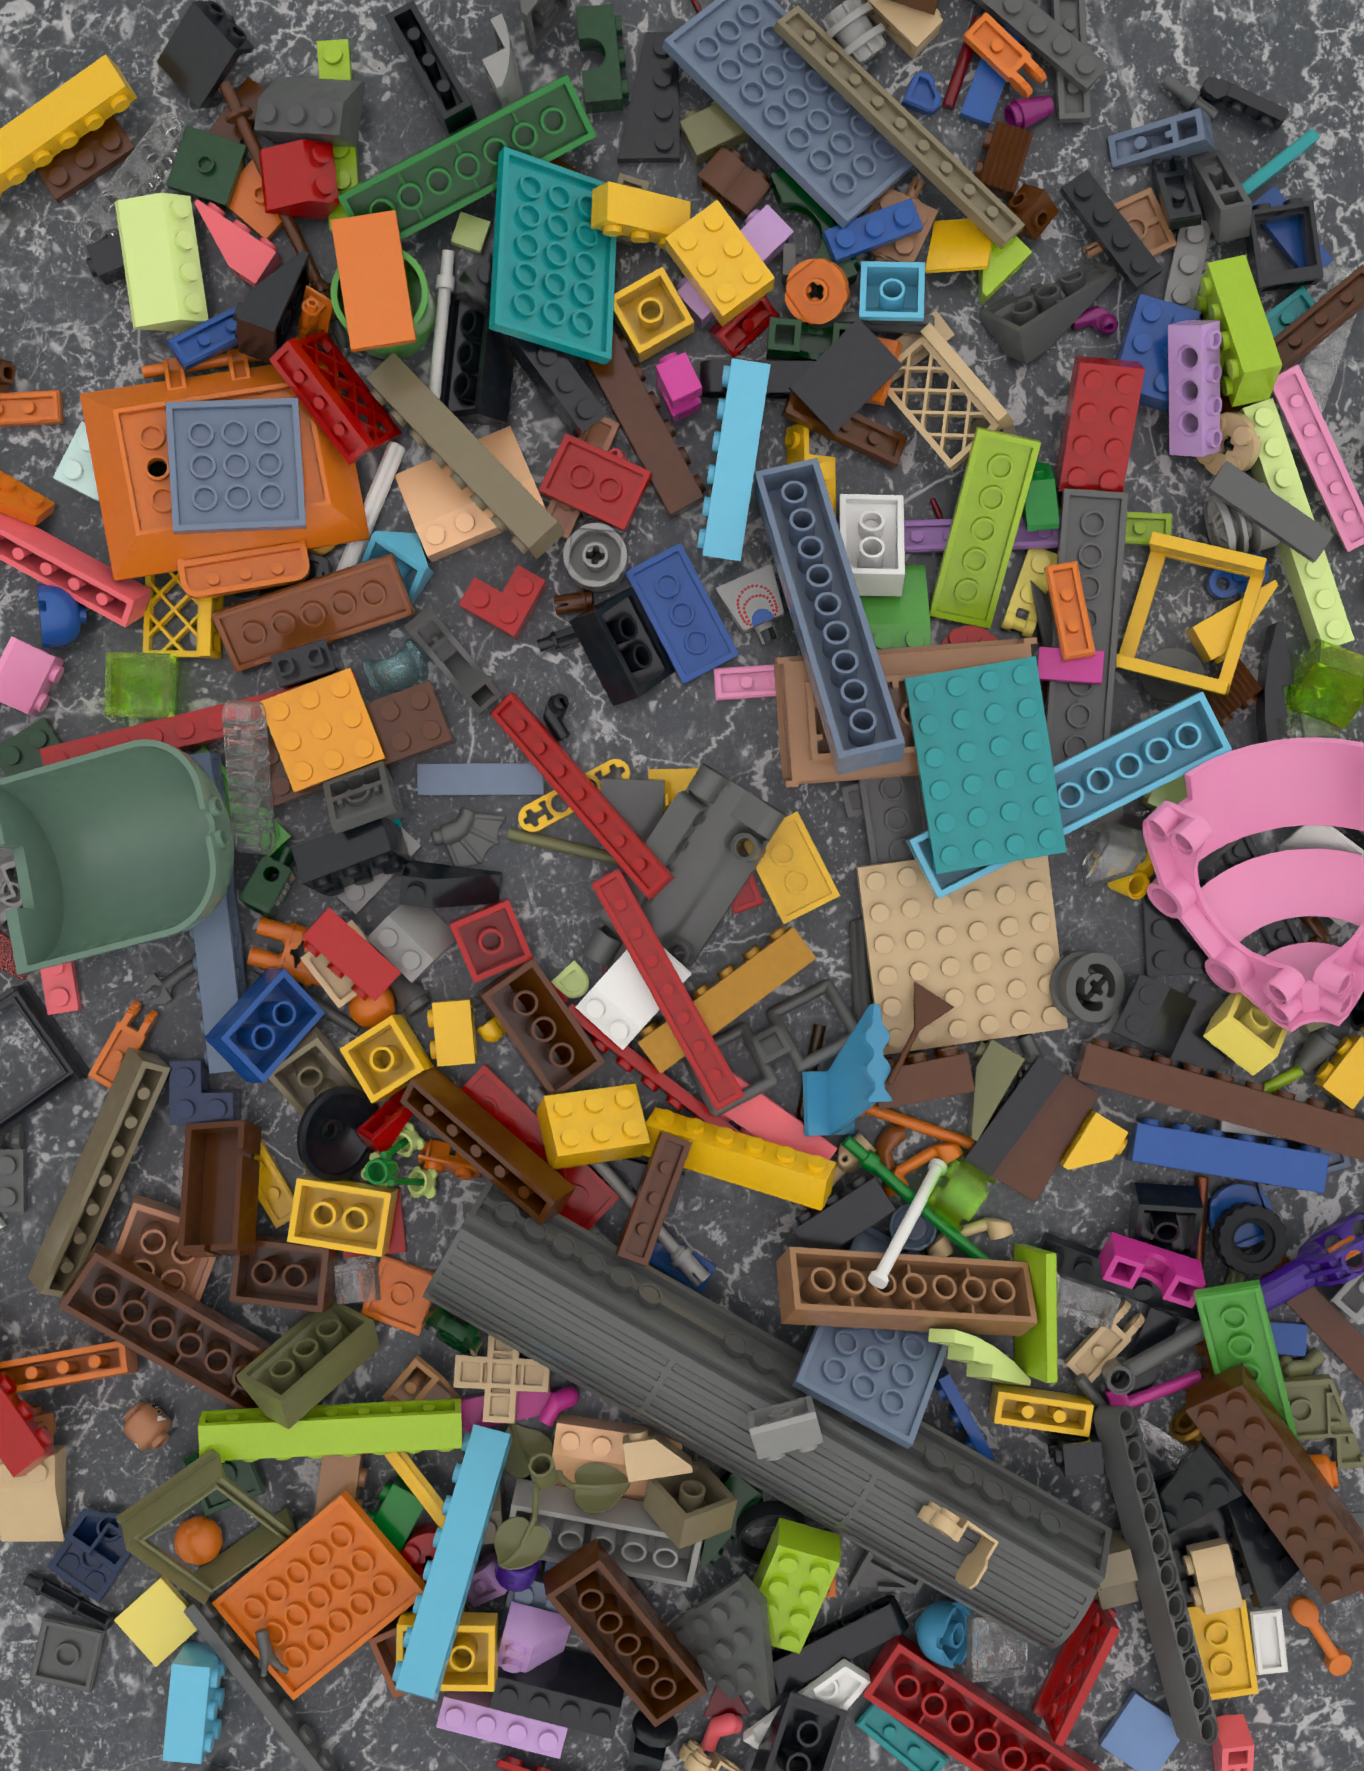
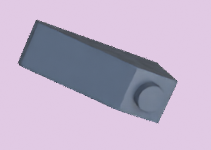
M1202 108L1108 136L1113 169L1150 164L1153 159H1161L1162 162L1169 161L1173 156H1181L1182 159L1215 149L1211 118Z

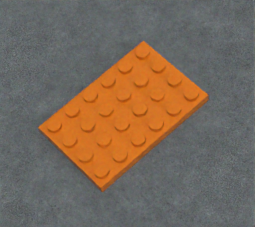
M345 1490L221 1593L211 1604L259 1660L260 1654L255 1631L262 1628L268 1629L271 1646L281 1664L289 1668L288 1673L284 1674L270 1664L268 1671L294 1701L413 1605L417 1594H423L426 1584L348 1491Z

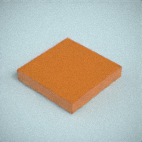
M387 1254L383 1255L360 1313L366 1317L419 1336L423 1328L422 1321L432 1304L431 1301L422 1296L435 1272Z

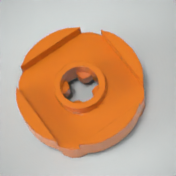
M826 258L808 259L797 264L788 274L785 302L795 318L810 324H824L834 320L842 313L850 298V290L845 273L836 263ZM812 283H815L817 286H823V298L821 300L818 297L813 299L810 297L809 293L813 290L811 287Z

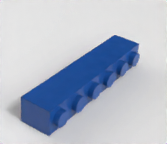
M1142 1118L1141 1123H1132L1127 1161L1325 1193L1330 1155L1320 1154V1148L1300 1144V1150L1288 1148V1142L1273 1139L1268 1140V1145L1256 1143L1255 1136L1237 1134L1236 1139L1224 1138L1225 1131L1205 1128V1134L1192 1132L1193 1126L1174 1123L1173 1129L1160 1127V1120Z

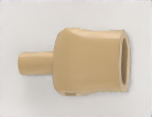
M858 1132L853 1137L867 1151H876L861 1133ZM842 1143L838 1148L833 1186L846 1173L851 1174L861 1167L858 1164L859 1160L844 1148Z

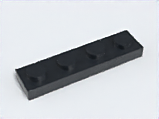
M1088 169L1061 187V195L1134 292L1161 274L1163 270Z

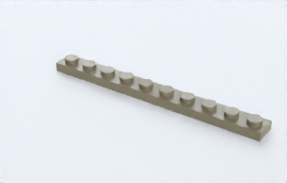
M798 5L776 22L774 31L1000 249L1006 246L1023 230L1025 224L850 55L848 56L843 51V48L830 38Z

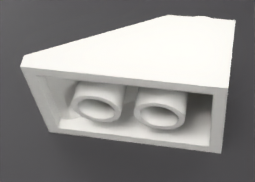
M840 494L839 530L860 596H902L905 577L903 495Z
M664 948L681 981L684 983L692 973ZM627 950L575 1007L622 1050L660 1010Z

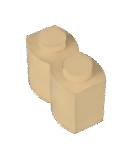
M1221 1537L1186 1545L1187 1555L1182 1556L1187 1575H1193L1194 1587H1190V1593L1194 1606H1200L1205 1615L1243 1607L1232 1555L1226 1540Z

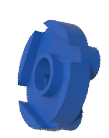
M1240 1182L1229 1183L1219 1188L1208 1199L1207 1221L1210 1229H1214L1215 1221L1222 1215L1221 1212L1231 1208V1205L1236 1203L1239 1205L1243 1204L1242 1202L1255 1203L1273 1211L1272 1205L1267 1196L1254 1186ZM1243 1224L1235 1233V1245L1237 1247L1252 1246L1260 1242L1265 1237V1234L1257 1224Z

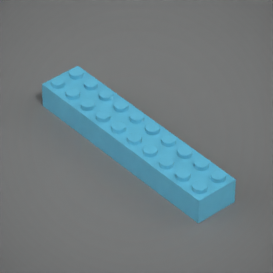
M1203 691L1193 694L1053 765L1064 835L1184 775L1200 764L1232 750ZM928 829L906 840L932 894L937 899L1011 863L1006 862L935 874Z

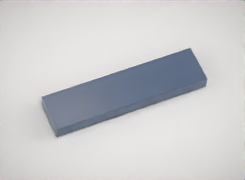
M532 763L417 764V795H544V777Z

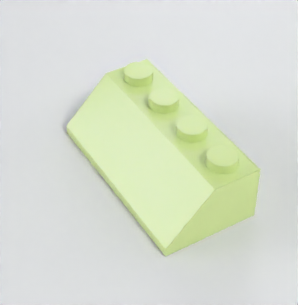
M156 193L117 200L115 208L133 329L185 332L209 320L191 197L187 195Z

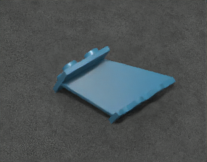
M870 1004L828 1071L802 1072L804 1136L855 1134L856 1118L877 1102L892 1101V1097L885 1090L884 1084L891 1073V1065L883 1056V1049L890 1040V1035L882 1024L879 1004Z

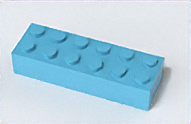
M732 358L731 366L724 365L721 385L727 388L726 399L719 398L717 419L722 420L721 432L714 431L712 452H718L716 465L709 464L707 484L713 485L711 497L705 496L702 516H708L706 529H700L697 548L703 549V556L741 561L771 364Z

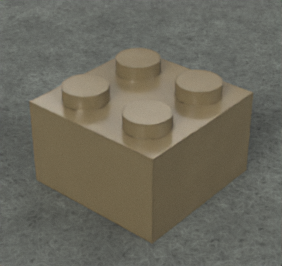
M701 1459L692 1462L693 1473L648 1479L643 1508L678 1549L732 1529L737 1498Z

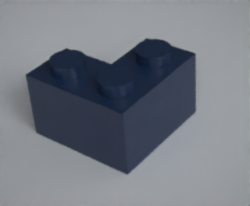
M177 1058L169 1061V1067L171 1068L169 1071V1125L241 1120V1089H210L209 1066L205 1064L204 1058Z

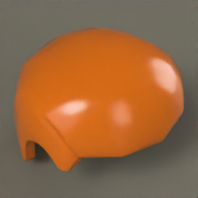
M389 986L376 1001L371 997L364 1001L359 995L348 1002V1009L352 1020L364 1029H371L389 1016L394 1015L396 1001L392 987Z
M202 1515L182 1521L174 1535L176 1554L183 1562L195 1566L211 1562L218 1556L223 1546L222 1529L215 1520Z

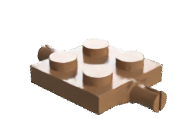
M914 176L906 193L890 188L872 203L868 214L912 198L923 225L920 233L869 251L873 258H875L874 261H916L939 210L922 203L918 199L925 184L923 179L920 178L916 189H914L919 178Z
M1151 187L1114 204L1153 257L1159 256L1177 246L1172 231L1168 229L1162 206L1157 201ZM1096 241L1083 246V252L1086 253L1085 257L1087 259L1103 252Z

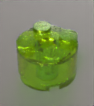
M965 1158L960 1162L956 1159L951 1162L945 1173V1176L948 1178L942 1188L936 1185L927 1201L931 1204L929 1210L958 1232L964 1229L960 1225L963 1218L969 1222L989 1193L985 1189L987 1182L994 1185L996 1181Z

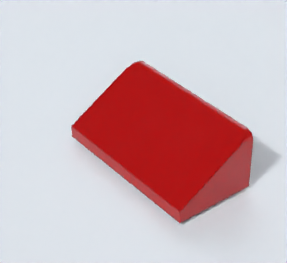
M764 295L725 325L721 326L717 321L708 332L732 358H735L769 326L770 317L777 318L779 314Z

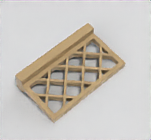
M929 323L920 331L922 336L899 356L898 361L902 365L907 362L906 366H902L897 371L905 373L904 387L889 388L888 396L951 471H953L969 457L972 442L970 444L968 442L973 440L975 435L970 434L972 418H985L990 423L987 429L994 431L1003 429L1004 432L1014 424V421L941 334ZM922 348H925L930 354L928 366H912L914 355ZM935 361H936L941 367H935V366H934ZM911 373H927L925 388H910ZM933 373H947L949 376L947 389H931ZM954 383L959 387V389H953ZM896 394H903L902 401ZM909 394L924 395L923 410H909L907 408ZM930 395H946L944 411H928ZM952 395H961L968 398L967 411H950ZM973 405L978 409L979 412H972ZM915 417H921V423ZM927 417H944L942 433H928L926 431ZM949 417L966 418L964 434L948 433ZM934 439H941L940 446ZM947 439L963 440L962 450L950 459L945 453Z

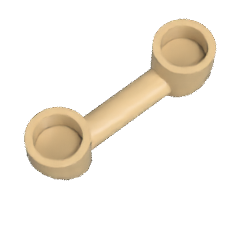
M990 1217L956 1227L965 1237L987 1231L989 1240H997L1013 1234L1009 1221ZM942 1233L936 1236L926 1250L928 1256L947 1257L953 1253L951 1241Z

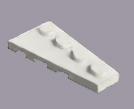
M842 1659L797 1693L848 1710L871 1683L870 1675L848 1660ZM780 1706L744 1731L743 1741L758 1750Z

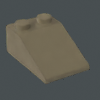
M316 1024L268 1078L301 1116H303L306 1108L319 1094L330 1088L349 1086L364 1092L352 1070L332 1042Z

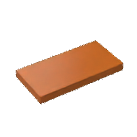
M392 210L331 220L351 351L358 352L417 342L396 211Z

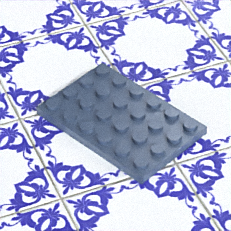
M869 1227L851 1239L847 1250L885 1253L892 1239L878 1230ZM903 1249L900 1254L921 1255L918 1252H908ZM816 1326L791 1386L809 1396L811 1395L816 1400L902 1447L909 1449L916 1438L948 1346L928 1342L929 1332Z

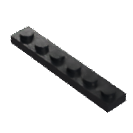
M1047 1232L1044 1233L1037 1248L1056 1253L1057 1272L1195 1322L1200 1320L1196 1303L1193 1308H1189L1164 1300L1158 1286L1142 1277L1138 1278L1133 1289L1102 1280L1099 1261L1100 1251Z

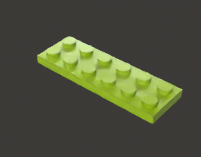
M976 427L929 606L930 616L988 629L991 628L1040 450V440Z

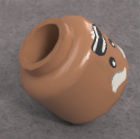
M144 1402L138 1403L124 1417L126 1423L124 1424L123 1432L140 1450L145 1451L152 1447L157 1450L170 1438L168 1432L172 1421L153 1402L147 1404Z

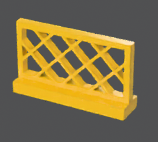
M169 572L172 579L162 589L155 584V575L145 576V586L151 588L152 592L144 613L142 656L222 660L223 642L211 614L224 608V596L193 599L185 595L174 605L166 594L177 583L182 588L179 572L177 574ZM163 599L171 610L159 621L154 615V606ZM192 599L198 605V613L189 621L180 610ZM177 615L186 626L174 637L165 625ZM161 630L170 642L162 650H153V637ZM190 630L197 637L196 651H186L179 643Z

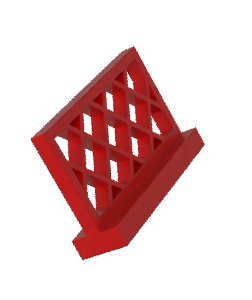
M325 330L300 340H296V338L288 340L269 359L349 465L368 452L396 439L402 434L383 407L369 393L368 387ZM317 342L322 345L327 354L318 350ZM318 361L328 365V371L319 367ZM337 370L342 372L347 380L337 376ZM338 387L348 391V397L340 394ZM357 396L362 398L366 406L357 402ZM358 413L366 416L368 423L360 420ZM376 422L380 423L387 432L378 429Z
M1097 1600L1092 1601L1079 1625L1063 1642L1031 1707L1033 1713L1043 1717L1053 1742L1061 1747L1064 1746L1120 1632L1114 1620L1117 1615L1114 1608L1102 1610Z

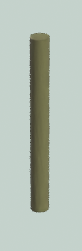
M509 828L507 840L620 866L605 849L514 828Z

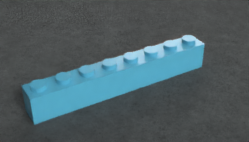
M474 1424L471 1433L466 1432L461 1448V1451L465 1452L462 1464L457 1463L452 1476V1482L456 1483L452 1496L447 1495L442 1514L446 1515L443 1528H437L433 1539L432 1547L437 1549L433 1561L428 1560L423 1573V1580L427 1581L423 1594H417L413 1606V1613L417 1614L413 1628L408 1626L402 1646L407 1648L403 1662L397 1661L392 1681L397 1682L395 1689L437 1702L513 1439L509 1433Z

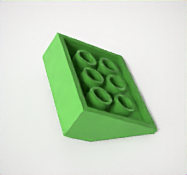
M925 564L905 565L902 596H860L876 650L931 645Z

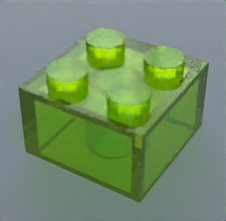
M1316 638L1293 675L1295 684L1287 687L1286 707L1346 729L1364 702V656Z
M106 652L104 716L113 719L159 720L178 715L179 657L170 653Z

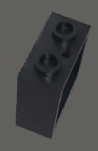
M1293 198L1284 201L1283 205L1271 207L1270 203L1252 206L1250 236L1245 237L1248 264L1258 294L1316 285L1324 275L1313 200L1303 202L1302 198ZM1299 218L1305 267L1263 274L1256 225Z

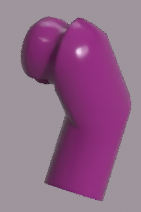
M1094 306L1086 309L1071 326L1073 330L1091 326L1101 333L1112 334L1118 328V321L1112 313L1099 306Z

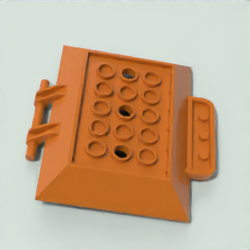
M229 349L227 353L218 354L187 371H184L176 358L163 359V363L141 367L144 379L165 376L166 381L80 394L114 581L178 571L184 592L193 599H206L300 583L308 577L310 572L307 550L370 540L356 463L354 462L349 465L299 400L307 529L174 534L165 402L298 397L272 364L250 368L249 363L261 360L239 352V349ZM318 361L319 367L328 371V365ZM226 366L230 368V371L186 377V372ZM338 387L339 393L342 394L341 388ZM156 461L164 462L167 465L166 473L160 477L152 476L149 473L150 465Z

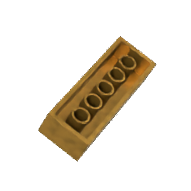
M781 925L767 936L770 941L760 948L756 944L743 953L742 956L745 960L736 967L730 963L717 973L719 979L710 986L707 982H704L691 992L692 1000L712 1036L816 959L794 927L790 926L786 929ZM665 1019L659 1024L656 1020H653L639 1032L641 1037L638 1040V1044L660 1074L685 1056Z

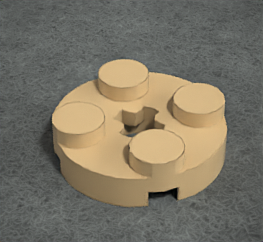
M1239 412L1220 414V430L1222 432L1220 451L1204 457H1196L1198 462L1204 464L1205 468L1214 475L1217 474L1226 461L1241 471L1249 470L1255 464L1261 447L1260 436L1256 437L1253 428L1256 427L1254 422L1248 416ZM1230 436V443L1234 445L1233 450L1226 451L1224 441Z

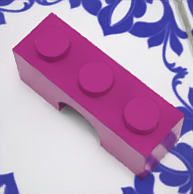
M674 352L659 360L660 364L656 366L657 391L672 422L675 423L702 410V402L699 398L702 395V386L686 352L680 355Z
M1111 1232L1099 1255L1102 1280L1133 1289L1138 1278L1142 1277L1158 1286L1162 1299L1189 1308H1193L1196 1303L1194 1290L1202 1289L1206 1285L1200 1260Z

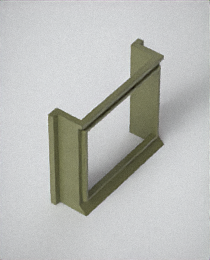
M210 1449L116 1516V1521L121 1524L126 1550L203 1605L206 1604L212 1592L296 1532L293 1518H295L293 1512L286 1507L275 1515L225 1476L220 1455L213 1449ZM217 1489L262 1525L219 1554L211 1562L205 1564L196 1572H192L147 1538Z

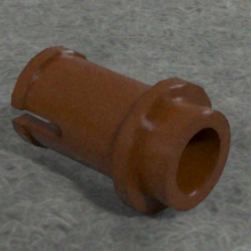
M582 588L581 592L554 595V604L568 603V605L555 607L557 615L586 611L595 606L593 592L591 590L586 591L585 588Z

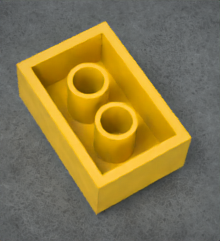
M718 200L665 238V250L721 326L728 323L774 288L775 277Z
M636 1083L544 1096L536 1110L548 1164L554 1170L641 1157L650 1144Z
M304 1174L296 1179L287 1242L382 1257L389 1251L398 1188L348 1180L326 1181L311 1174Z
M404 1611L397 1623L396 1664L398 1660L403 1662L407 1648L402 1645L408 1626L412 1628L414 1626L417 1614ZM463 1612L440 1691L494 1692L498 1677V1613Z

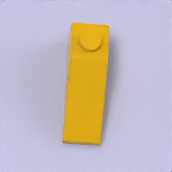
M1276 580L1261 587L1248 630L1278 587ZM1243 598L1185 631L1203 663L1214 660L1215 664H1218L1225 660Z

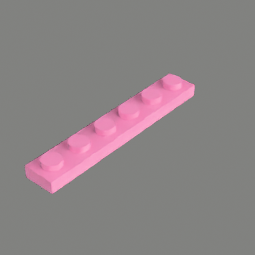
M1296 364L1279 373L1272 393L1346 552H1349L1364 544V506L1299 364Z

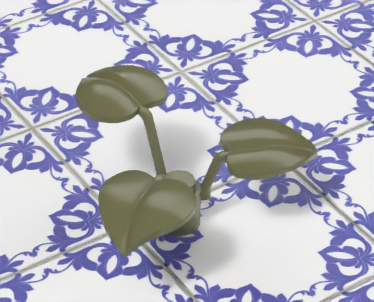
M515 1423L509 1424L505 1432L511 1434L513 1440L504 1470L516 1479H523L528 1475L531 1476L534 1484L532 1486L533 1506L530 1523L523 1517H513L504 1521L495 1534L494 1547L498 1566L506 1570H518L536 1563L548 1548L549 1534L547 1530L543 1527L535 1526L538 1521L540 1490H548L556 1484L557 1480H560L569 1489L576 1490L574 1501L581 1510L590 1514H599L612 1508L630 1487V1482L628 1483L626 1475L611 1466L601 1463H589L579 1467L575 1472L576 1483H572L564 1476L562 1470H556L552 1458L553 1446L550 1439L538 1430L526 1428Z

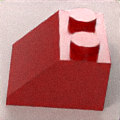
M301 139L260 149L259 161L265 213L326 220L339 205L333 144Z

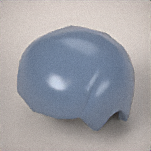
M905 1204L893 1212L888 1228L891 1239H893L908 1211L909 1204ZM920 1214L902 1249L908 1252L924 1250L936 1238L937 1228Z

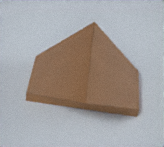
M418 1355L412 1358L382 1396L387 1402L461 1398L448 1381Z

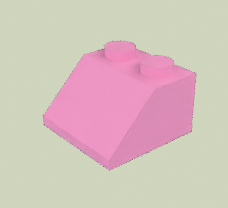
M11 636L0 658V702L26 714L38 716L39 712H43L50 701L48 694L53 684H57L63 675L64 667L62 665L65 660L31 643Z

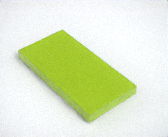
M1024 1243L1013 1244L1014 1261L1028 1262L1038 1321L1023 1336H1014V1362L1026 1375L1045 1383H1056L1058 1380L1057 1256L1054 1252Z

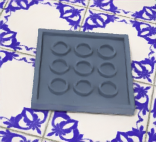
M298 398L165 402L174 534L307 529Z

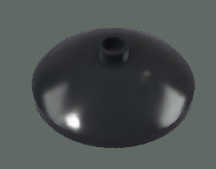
M337 1086L319 1094L306 1108L298 1126L297 1151L303 1166L315 1177L326 1181L345 1180L358 1173L370 1160L369 1156L374 1151L365 1145L356 1132L377 1111L375 1104L370 1102L366 1093L349 1086Z

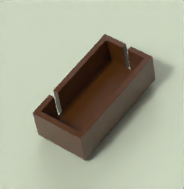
M246 1120L186 1124L178 1253L195 1258L221 1257L222 1254L226 1256L255 1255L260 1162L254 1160V1156H260L262 1127Z

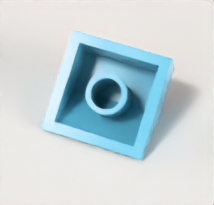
M861 261L860 320L924 321L925 262Z

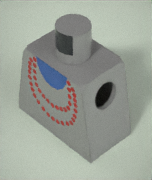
M772 564L716 587L715 593L742 634L756 630L762 645L769 644L780 638L773 622L784 616V610Z

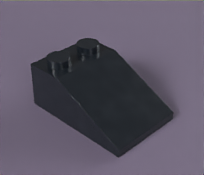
M300 252L248 291L244 303L239 302L237 304L233 320L237 322L235 338L238 339L240 353L272 364L269 359L286 343L301 309L305 287L309 286L308 252Z
M1134 1182L1130 1208L1129 1238L1195 1259L1204 1211L1199 1187Z
M789 1690L758 1747L751 1771H829L848 1711Z

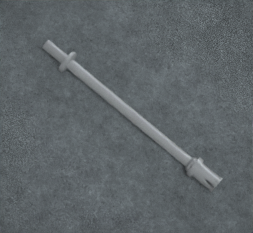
M538 1087L530 1096L539 1105L543 1097L547 1095ZM606 1162L591 1164L631 1209L636 1195ZM662 1226L658 1240L671 1254V1265L674 1268L678 1267L693 1283V1286L695 1288L698 1287L701 1281L703 1282L709 1277L710 1272L692 1255L693 1250L690 1246L679 1245Z

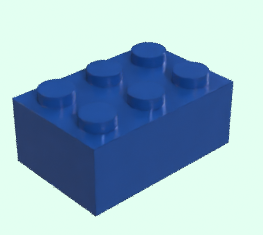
M1139 294L1132 303L1116 360L1140 362L1145 368L1139 400L1140 405L1163 412L1169 409L1168 325L1185 320H1199L1201 311L1144 294Z
M269 968L261 974L204 1038L246 1082L264 1083L325 1012L284 968Z

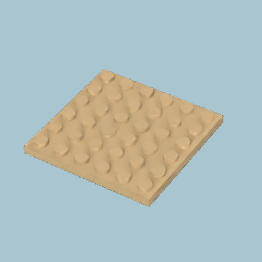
M1048 855L1012 861L939 899L935 898L915 858L856 866L873 1004H879L882 1024L890 1035V1040L883 1049V1055L901 1053L914 1028V982L946 1001L954 1008L921 1029L910 1051L1068 1028L1067 1017L1057 1010L1050 994L1051 975L1060 960Z

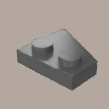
M866 1550L848 1582V1588L858 1591V1587L878 1588V1592L899 1590L902 1593H919L924 1582Z

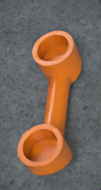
M958 1143L933 1144L895 1166L891 1172L909 1186L904 1177L936 1157L946 1164L961 1156L963 1151ZM883 1184L882 1189L888 1198L897 1194L887 1184Z
M1305 1595L1294 1596L1289 1602V1612L1300 1625L1308 1627L1324 1651V1666L1334 1676L1346 1674L1352 1666V1660L1343 1649L1335 1647L1318 1621L1319 1611L1317 1606Z

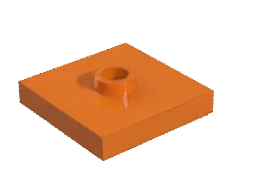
M252 159L240 173L228 209L260 237L270 241L283 224L278 214L265 213L262 179Z

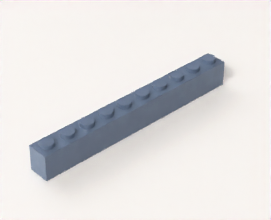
M221 753L189 754L213 780L224 804L227 805L224 777L221 771ZM234 865L227 892L218 907L207 919L189 930L190 937L194 940L195 944L193 966L195 971L198 972L199 979L196 995L199 1003L202 1005L203 1016L200 1019V1028L205 1036L248 990ZM206 1040L204 1061L209 1066V1074L235 1071Z

